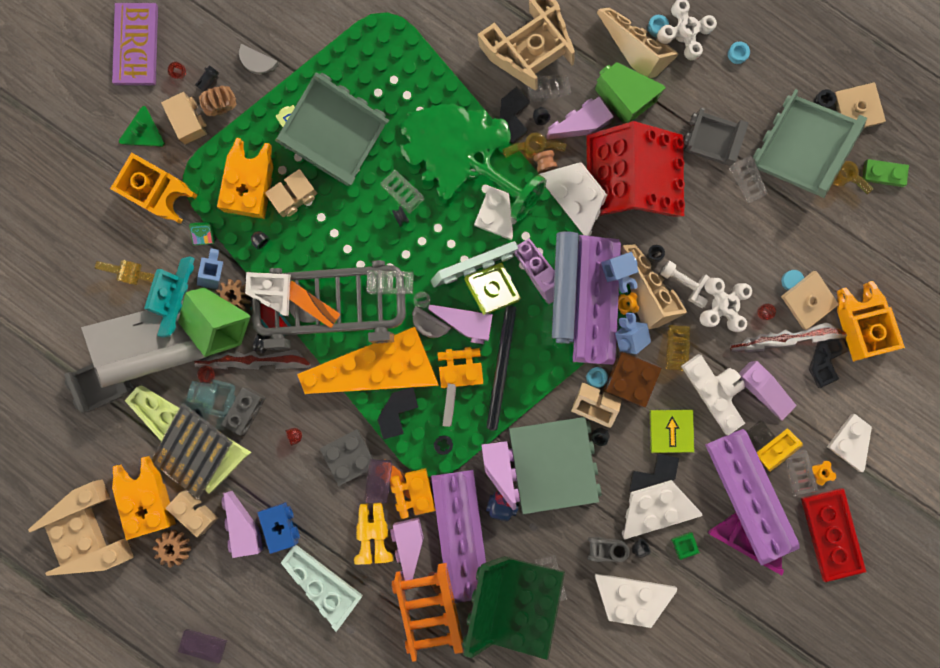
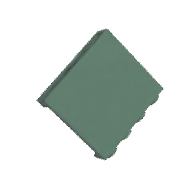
M315 73L275 141L346 186H350L389 120L385 118L386 115L378 109L373 110L368 107V103L360 97L355 98L350 95V91L344 86L333 84L329 76L324 73Z
M795 89L792 96L788 95L785 99L783 112L776 115L773 121L775 126L772 131L768 130L763 139L765 143L762 149L758 148L753 156V160H755L754 168L825 198L864 129L867 117L859 115L857 120L798 97V90Z
M585 417L509 428L522 514L599 502L598 497L602 496L600 484H596L595 475H598L596 462H592L591 455L595 454L592 441L589 442L588 433H591V426L589 420L586 421Z

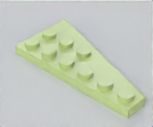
M142 385L136 387L125 400L162 442L180 408ZM230 440L232 442L206 488H204L207 493L213 492L251 452Z

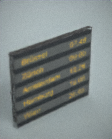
M183 403L180 405L151 460L154 465L172 478L173 481L177 482L199 500L233 442Z

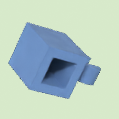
M210 248L209 258H201L197 286L218 290L223 266L222 261H217L219 250Z
M632 252L601 262L607 282L618 280L621 293L628 292L627 283L630 285L631 290L637 288V282L629 277V275L639 272L637 260Z
M626 313L627 318L619 319V324L622 328L615 333L619 351L637 354L651 343L647 323L636 322L634 313Z

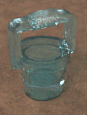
M213 380L212 384L192 381L187 395V402L203 407L204 413L226 417L236 398L234 395L235 386L218 380ZM219 387L230 389L224 404V412L213 409Z

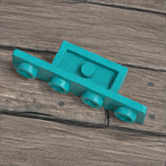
M191 256L180 260L176 275L162 269H157L144 309L163 316L157 334L158 337H170L175 331V321L182 308L183 295L188 289L187 282L194 270V258Z

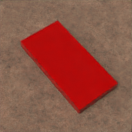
M839 488L801 498L822 580L829 582L865 573L866 568L845 490Z

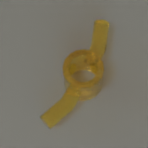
M534 132L528 135L525 142L515 143L502 151L505 157L518 151H524L526 156L533 158L534 155L543 152L547 148L565 152L567 144L555 140H545L542 134ZM530 142H537L540 146V149H532L529 146Z
M845 161L841 168L846 172L847 178L841 174L840 170L833 182L837 186H844L849 182H853L866 194H869L874 189L862 177L858 176V167L851 161Z
M121 260L119 266L96 261L94 267L98 270L117 274V281L137 285L138 279L153 282L155 274L141 271V264Z

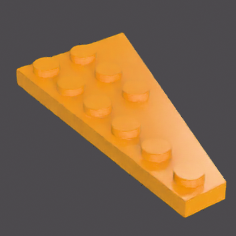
M416 327L394 335V342L371 344L297 374L305 394L439 386Z

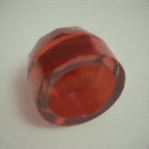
M172 62L168 66V74L174 79H182L186 75V68L179 62ZM174 68L182 70L181 74L173 72Z
M769 303L761 305L757 311L759 318L762 320L773 319L776 315L774 305ZM766 307L768 310H770L772 312V315L768 311L764 310V308Z
M202 366L197 372V377L202 383H211L215 379V371L210 366ZM207 371H210L208 380H205Z
M290 428L285 430L291 446L301 441L302 432L299 429Z

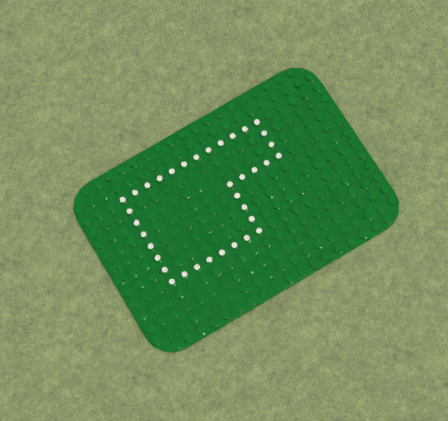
M388 12L370 14L354 23L201 146L188 160L183 174V182L193 193L197 194L196 199L187 197L192 208L204 222H212L215 236L245 272L269 273L271 268H281L282 273L370 267L372 266V261L377 260L385 261V265L398 267L404 276L406 314L402 324L398 327L387 329V331L394 335L415 327L413 323L415 306L448 326L450 325L429 311V305L478 312L448 295L451 289L465 281L464 278L466 276L463 275L451 283H444L434 288L431 279L438 271L514 241L519 245L528 238H530L555 271L556 234L558 232H575L583 235L546 186L539 198L541 201H537L535 207L522 220L516 221L511 217L513 238L509 240L474 226L489 186L509 193L500 185L484 175H468L466 181L459 186L452 197L444 200L442 196L438 195L436 189L439 187L437 177L433 181L422 180L421 174L427 171L426 162L423 160L417 165H412L401 153L400 145L410 143L407 136L402 135L400 124L407 119V113L430 108L432 105H449L451 103L463 106L467 112L469 110L485 109L419 31L403 17ZM315 73H324L329 76L333 84L344 86L350 91V95L355 98L360 97L368 103V107L373 110L378 109L386 115L385 118L389 120L350 186H346L275 141L283 128L276 115L284 107L292 105L295 107ZM488 114L487 124L491 126L493 119ZM236 138H240L244 142L245 158L247 159L257 157L265 143H269L272 146L273 172L271 188L280 182L283 186L287 183L284 179L300 169L317 192V195L314 196L315 199L309 204L299 206L297 212L289 217H282L269 198L265 219L227 213L219 209L217 204L226 159ZM509 142L493 150L490 157L492 167L521 189L534 176L539 175L514 143L511 144ZM481 152L474 154L475 160L483 164V154ZM244 190L242 195L248 193V190ZM509 193L510 209H512L517 197ZM550 198V217H532L531 213L534 211V208L535 213L547 214V202L545 201ZM399 206L403 208L410 222L408 224L403 223L402 227L399 226L392 213V210H398ZM256 231H261L270 238L266 246L260 250H257L251 242V236ZM514 253V257L503 262L501 259L497 260L494 264H503L521 297L519 302L511 304L517 310L498 429L495 431L488 430L486 426L505 307L489 313L492 314L489 340L484 341V344L472 343L471 338L465 337L453 327L445 335L438 338H429L417 330L439 386L413 387L419 408L399 413L404 434L383 440L396 457L411 471L426 468L428 477H431L433 475L451 473L460 468L482 450L483 444H489L584 364L573 362L574 342L561 344L556 343V339H552L553 302L548 305ZM483 267L477 269L476 272L483 270ZM377 274L360 276L362 322L379 321ZM381 274L383 320H393L397 316L396 278L393 274ZM356 276L340 277L341 323L358 322ZM335 277L320 278V301L336 311ZM315 279L299 280L300 286L315 296ZM628 283L626 285L628 292L621 293L619 290V295H629L631 293L630 285ZM619 308L617 317V331L622 328L619 324V319L627 318L626 314L623 315L620 312ZM290 311L289 316L283 315L291 326H296L295 318ZM300 321V326L316 325V322L307 323ZM375 329L298 334L297 336L319 363L324 364L373 344L368 341V333L375 332ZM465 347H471V349L480 348V357H472V361L482 365L483 384L456 387L452 425L450 427L443 426L447 388H441L439 367L447 366V360L438 361V352H446V349H452V351L465 350ZM466 358L453 359L454 365L466 364ZM408 388L344 391V393L383 439L378 417L392 393ZM442 435L450 437L453 441V449L445 455L437 453L434 448L435 440ZM442 439V442L438 441L441 451H445V448L449 449L450 445L447 444L446 439Z

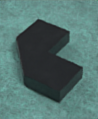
M517 86L501 99L500 119H504L508 123L511 144L528 132L516 115L527 107L530 101Z
M842 338L817 343L809 371L818 388L839 380L830 360L848 352Z
M413 387L391 394L378 417L383 440L404 434L399 413L419 408Z
M657 454L653 474L632 471L629 491L634 492L675 480L679 458Z

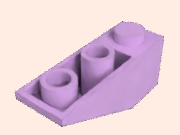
M600 97L595 100L591 98L582 105L583 108L579 111L573 110L565 116L566 119L561 123L557 121L548 128L549 131L546 138L550 140L596 133L611 123L613 115Z
M530 238L517 245L518 250L514 254L549 305L553 302L555 271Z
M507 442L483 444L482 452L485 473L512 510H516V502H520L518 489L513 487V482L517 481L515 468L511 469L510 462L514 461L513 450L508 449Z
M233 491L223 493L222 507L223 510H226L227 515L225 529L229 531L228 550L230 553L232 552V558L260 553L263 551L259 527Z
M419 517L396 522L393 524V529H390L392 541H396L398 550H395L397 563L401 562L403 570L400 571L402 581L413 579L424 537Z

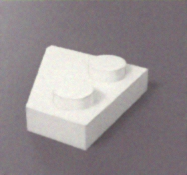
M489 186L474 226L512 240L513 231L509 193Z
M246 272L245 294L261 301V303L275 309L280 314L289 316L291 275Z
M851 414L827 448L856 470L863 472L865 470L872 427L856 414Z

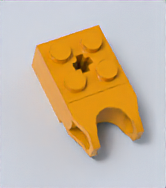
M236 138L232 149L227 155L217 207L223 212L265 219L268 197L265 192L271 188L273 172L272 146L269 143L264 144L257 157L247 159L245 158L244 142L240 138ZM247 189L248 193L242 195L243 191Z
M132 152L110 188L163 219L174 220L180 224L183 219L173 209L175 200L180 196L192 197L194 199L197 197V194L193 193L184 182Z
M873 281L863 284L862 303L858 302L847 288L837 291L839 304L837 306V313L844 335L847 333L845 338L853 362L905 348L892 308L888 307L885 296Z
M150 456L141 458V473L137 480L129 477L122 464L113 466L112 490L126 540L176 524L174 516L166 509L170 504L166 486L163 484L161 474L154 466Z

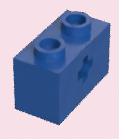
M286 502L257 512L270 554L293 547L299 543L300 535L298 528L294 527L292 523L293 511L290 506H287ZM278 524L284 525V529H277L276 526Z

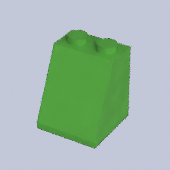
M618 62L613 66L607 65L600 71V77L597 79L595 87L597 93L623 124L634 121L654 105L665 90L663 84Z
M204 287L185 292L178 323L204 357L240 346L250 316Z

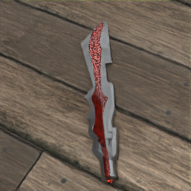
M826 322L794 334L784 330L779 334L770 332L768 335L760 334L755 338L748 337L743 342L730 344V351L732 353L738 351L756 352L764 351L765 348L792 347L797 342L812 340V343L845 338L847 333Z
M297 350L259 356L254 351L245 355L238 351L235 354L226 352L223 355L213 354L208 358L194 361L195 367L206 366L214 369H228V367L259 369L261 365H276L275 369L309 368L311 366Z

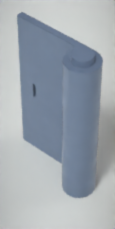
M558 232L556 234L552 339H556V343L561 344L574 342L579 234L575 232Z

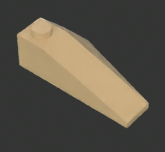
M610 7L597 11V14L630 66L638 73L648 78L656 77L678 56L679 53L668 44H662L658 39L655 41L646 35L647 31L643 28L632 27L629 19Z
M635 244L623 245L621 253L632 252L638 263L637 268L639 272L629 275V277L637 282V288L632 289L631 292L637 295L636 301L639 306L637 314L640 322L647 323L648 329H653L685 315L687 311L673 289L669 291L662 283L665 279L651 270L650 261Z

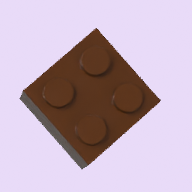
M620 352L613 364L603 392L636 406L646 408L662 368L627 353Z

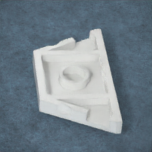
M582 163L540 173L539 175L547 180L546 188L583 235L590 236L594 222L600 214V208L607 197L605 191Z
M672 480L631 492L629 498L630 506L626 512V524L624 530H622V536L625 540L701 517L702 513Z
M597 573L594 576L607 618L613 622L652 628L677 592L675 586Z

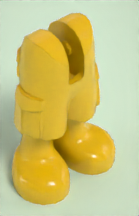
M368 503L360 504L356 538L361 541V549L359 554L354 557V564L373 563L370 549L371 539H374L375 563L394 561V555L387 552L384 545V539L388 537V528L384 519L382 503H373L374 519H369Z

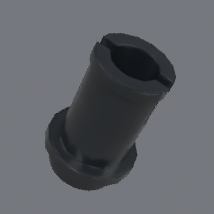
M210 65L204 68L205 72L195 83V86L203 92L207 91L214 80L219 78V72Z

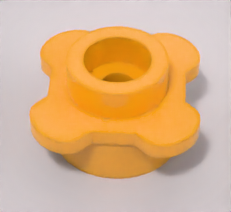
M631 292L629 295H619L618 308L623 315L628 312H638L639 306L636 301V293Z
M823 461L822 464L814 465L811 468V472L818 485H824L825 482L836 479V474L832 471L829 461Z

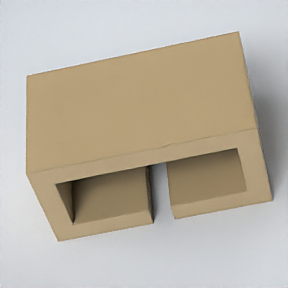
M182 92L161 102L178 139L186 145L207 135L204 128L207 126L202 115L198 116L195 110L198 106L193 97L189 98Z
M300 169L284 179L287 183L283 186L280 182L265 192L282 217L293 215L297 212L299 206L309 204L315 199L314 196L317 195V192Z
M582 383L575 397L571 412L611 428L619 413L622 399L606 392L603 395L599 394V389Z
M188 490L180 492L166 507L196 537L205 534L218 519L205 505L194 510L193 508L199 506L202 502Z

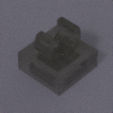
M762 420L746 431L757 450L762 449L776 438Z

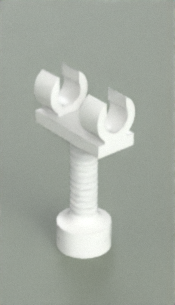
M668 261L661 270L660 275L667 279L673 277L684 283V285L693 290L688 301L700 308L705 307L708 300L698 294L710 277L703 275L699 282L696 283L677 271L676 264Z

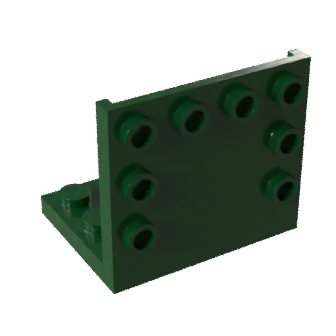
M506 556L481 564L476 573V580H478L477 589H474L471 598L472 603H474L473 609L467 618L469 630L463 640V648H465L463 656L473 658L494 644L545 660L549 659L565 572Z

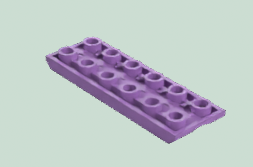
M579 235L573 362L613 365L616 360L617 339L615 333L617 332L618 280L607 282L601 262L620 255L621 243L619 239Z
M741 429L705 444L760 565L798 550L799 542L747 432Z
M469 470L433 475L431 478L443 563H447L455 603L470 601L474 589H477V569L481 564L486 563L474 472Z

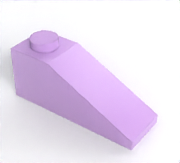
M429 305L430 312L465 337L471 338L472 343L484 344V341L489 340L492 314L483 315V313Z
M758 361L749 362L739 372L741 376L739 381L743 380L745 387L781 421L797 406L776 379Z

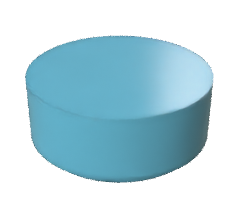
M663 15L653 16L648 23V32L652 36L657 37L658 31L663 26L669 25L668 19Z
M735 42L728 50V58L734 64H742L750 55L749 46L744 42Z
M790 270L782 276V286L786 290H790L804 279V276L798 270Z
M592 368L586 375L587 383L594 388H601L606 385L608 374L603 368Z

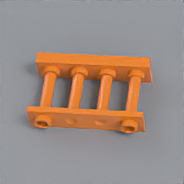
M447 563L438 564L437 573H434L433 576L402 581L400 571L396 572L395 579L392 581V591L398 597L407 637L405 648L407 654L411 655L412 662L417 660L419 649L449 644V646H453L455 654L463 653V637ZM434 584L440 586L441 593L438 596L411 601L406 599V589ZM439 604L445 607L446 613H443L442 616L411 621L409 613L411 609ZM443 624L449 626L450 633H447L446 636L415 640L413 630Z

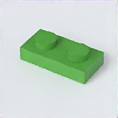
M867 159L864 161L862 181L904 187L907 185L909 165Z

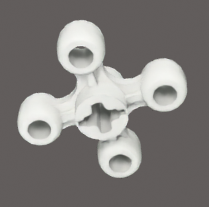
M677 0L672 5L671 13L674 17L678 18V25L676 27L671 25L663 26L658 31L657 39L662 44H668L674 38L679 42L685 43L684 56L688 60L693 61L699 58L703 51L702 45L696 42V34L699 32L704 35L711 33L716 28L717 22L711 15L703 17L700 21L694 17H689V2L687 0Z
M708 279L705 282V290L715 298L712 301V310H706L701 313V324L706 327H714L718 325L721 316H726L729 330L733 332L744 331L747 327V320L743 316L738 315L737 312L740 309V300H746L752 294L750 285L746 283L736 284L732 288V293L728 295L724 292L725 284L722 279Z

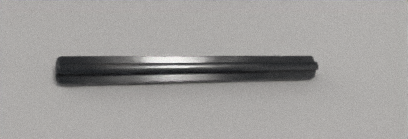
M511 305L505 307L486 426L488 430L494 431L498 429L517 310L515 306Z

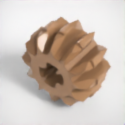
M228 86L208 89L199 96L200 106L207 116L222 115L233 110L237 105L235 95Z
M228 279L227 285L220 283L223 289L222 291L216 290V293L224 300L246 311L247 309L244 304H251V301L246 299V297H250L245 294L246 284L242 285L240 280H236L234 283L231 279ZM231 294L237 296L236 300L230 298Z
M172 530L170 534L166 531L162 533V538L159 537L155 540L158 545L154 546L153 550L158 551V554L154 558H162L160 565L167 563L168 567L171 568L175 564L177 566L181 565L183 560L189 558L186 552H189L191 547L186 546V543L190 539L183 540V532L177 535L176 530Z

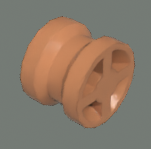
M553 150L543 151L534 155V161L538 164V173L551 171L558 167L557 163L553 160Z

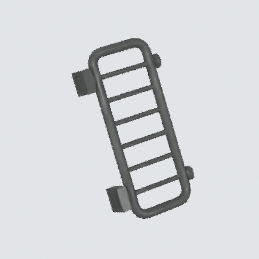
M381 260L372 261V266L289 273H282L281 268L269 269L271 274L291 275L290 281L294 280L297 285H299V280L315 279V297L319 300V279L335 277L336 311L340 313V316L337 319V324H334L332 328L325 324L320 325L318 319H316V325L300 326L299 306L296 304V326L279 327V312L275 310V328H264L261 325V301L252 298L253 328L261 336H271V339L264 340V348L269 350L291 349V340L285 339L284 335L374 329L375 332L368 333L369 342L373 344L394 342V334L387 331V329L395 328L402 324L406 314L403 273L398 267L385 265V261ZM377 274L379 321L362 322L360 276ZM381 274H393L396 278L397 316L393 320H383ZM356 276L358 322L341 323L340 277Z

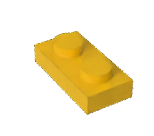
M787 428L760 449L757 455L762 465L771 472L799 450L803 443Z

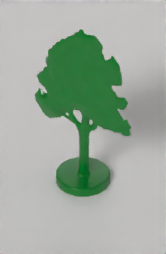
M453 103L449 105H432L430 108L407 113L408 117L400 124L402 135L407 136L410 143L400 145L401 153L412 165H417L423 160L426 162L427 171L421 174L422 180L433 181L437 177L439 187L436 189L438 195L442 196L444 200L452 197L459 186L466 181L468 175H484L517 197L510 213L513 219L520 221L532 210L542 195L547 180L541 175L534 176L521 189L511 180L498 173L490 164L493 150L508 144L511 139L508 123L504 119L494 118L492 125L489 126L487 124L488 113L486 110H469L467 112L463 106H457ZM477 152H481L483 154L484 163L481 164L480 162L476 161L474 158V154H476Z

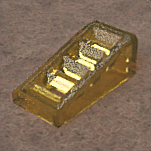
M669 325L666 369L684 371L681 366L689 361L690 327ZM673 333L684 334V337H674ZM673 342H681L684 345H673ZM673 350L683 351V354L673 353Z

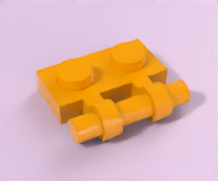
M465 347V350L452 351V349H446V352H438V361L447 360V366L439 367L441 388H447L448 384H455L456 387L483 384L482 365L472 361V357H480V348L471 349V347ZM466 358V364L454 365L453 359Z
M426 468L405 473V482L400 483L399 476L391 477L392 493H395L397 501L395 506L396 510L400 513L401 519L409 517L408 508H413L415 515L436 511ZM404 490H409L411 499H404Z

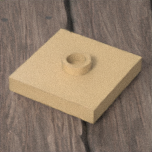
M875 82L835 92V105L838 113L856 120L859 115L867 117L864 128L886 122Z
M817 271L811 272L781 296L804 330L809 329L839 305Z

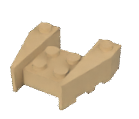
M529 0V12L534 19L507 38L495 23L478 33L479 47L489 60L535 91L538 89V80L535 74L563 55L571 66L574 65L575 51L556 0Z
M103 479L90 482L72 490L28 529L29 532L45 527L60 567L46 572V576L105 571L134 558L126 538L106 546L91 507L110 499Z

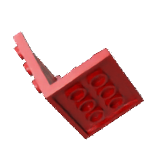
M636 121L587 135V170L607 194L605 202L600 208L599 216L636 209L672 217H683L685 208L683 135Z

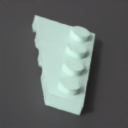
M514 241L442 269L431 279L432 285L435 288L444 283L448 284L457 280L458 277L475 273L481 267L483 269L491 267L497 260L506 261L514 257L513 253L518 250L517 244Z
M295 545L281 564L296 583L300 584L308 598L315 603L324 618H327L332 628L337 632L363 595L299 546Z

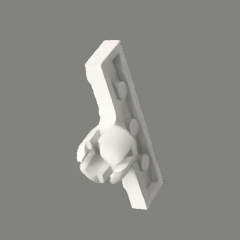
M697 354L681 366L726 435H730L745 424L732 404L733 396L745 387L744 381H739L741 376L737 371L728 368L718 376H714L700 354Z

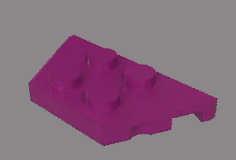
M736 512L708 531V534L759 562ZM782 557L764 564V566L781 576L783 575Z

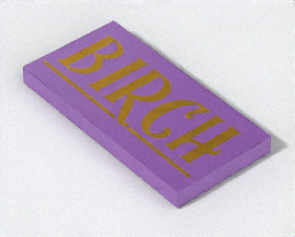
M115 3L112 83L114 85H156L158 5L156 3Z

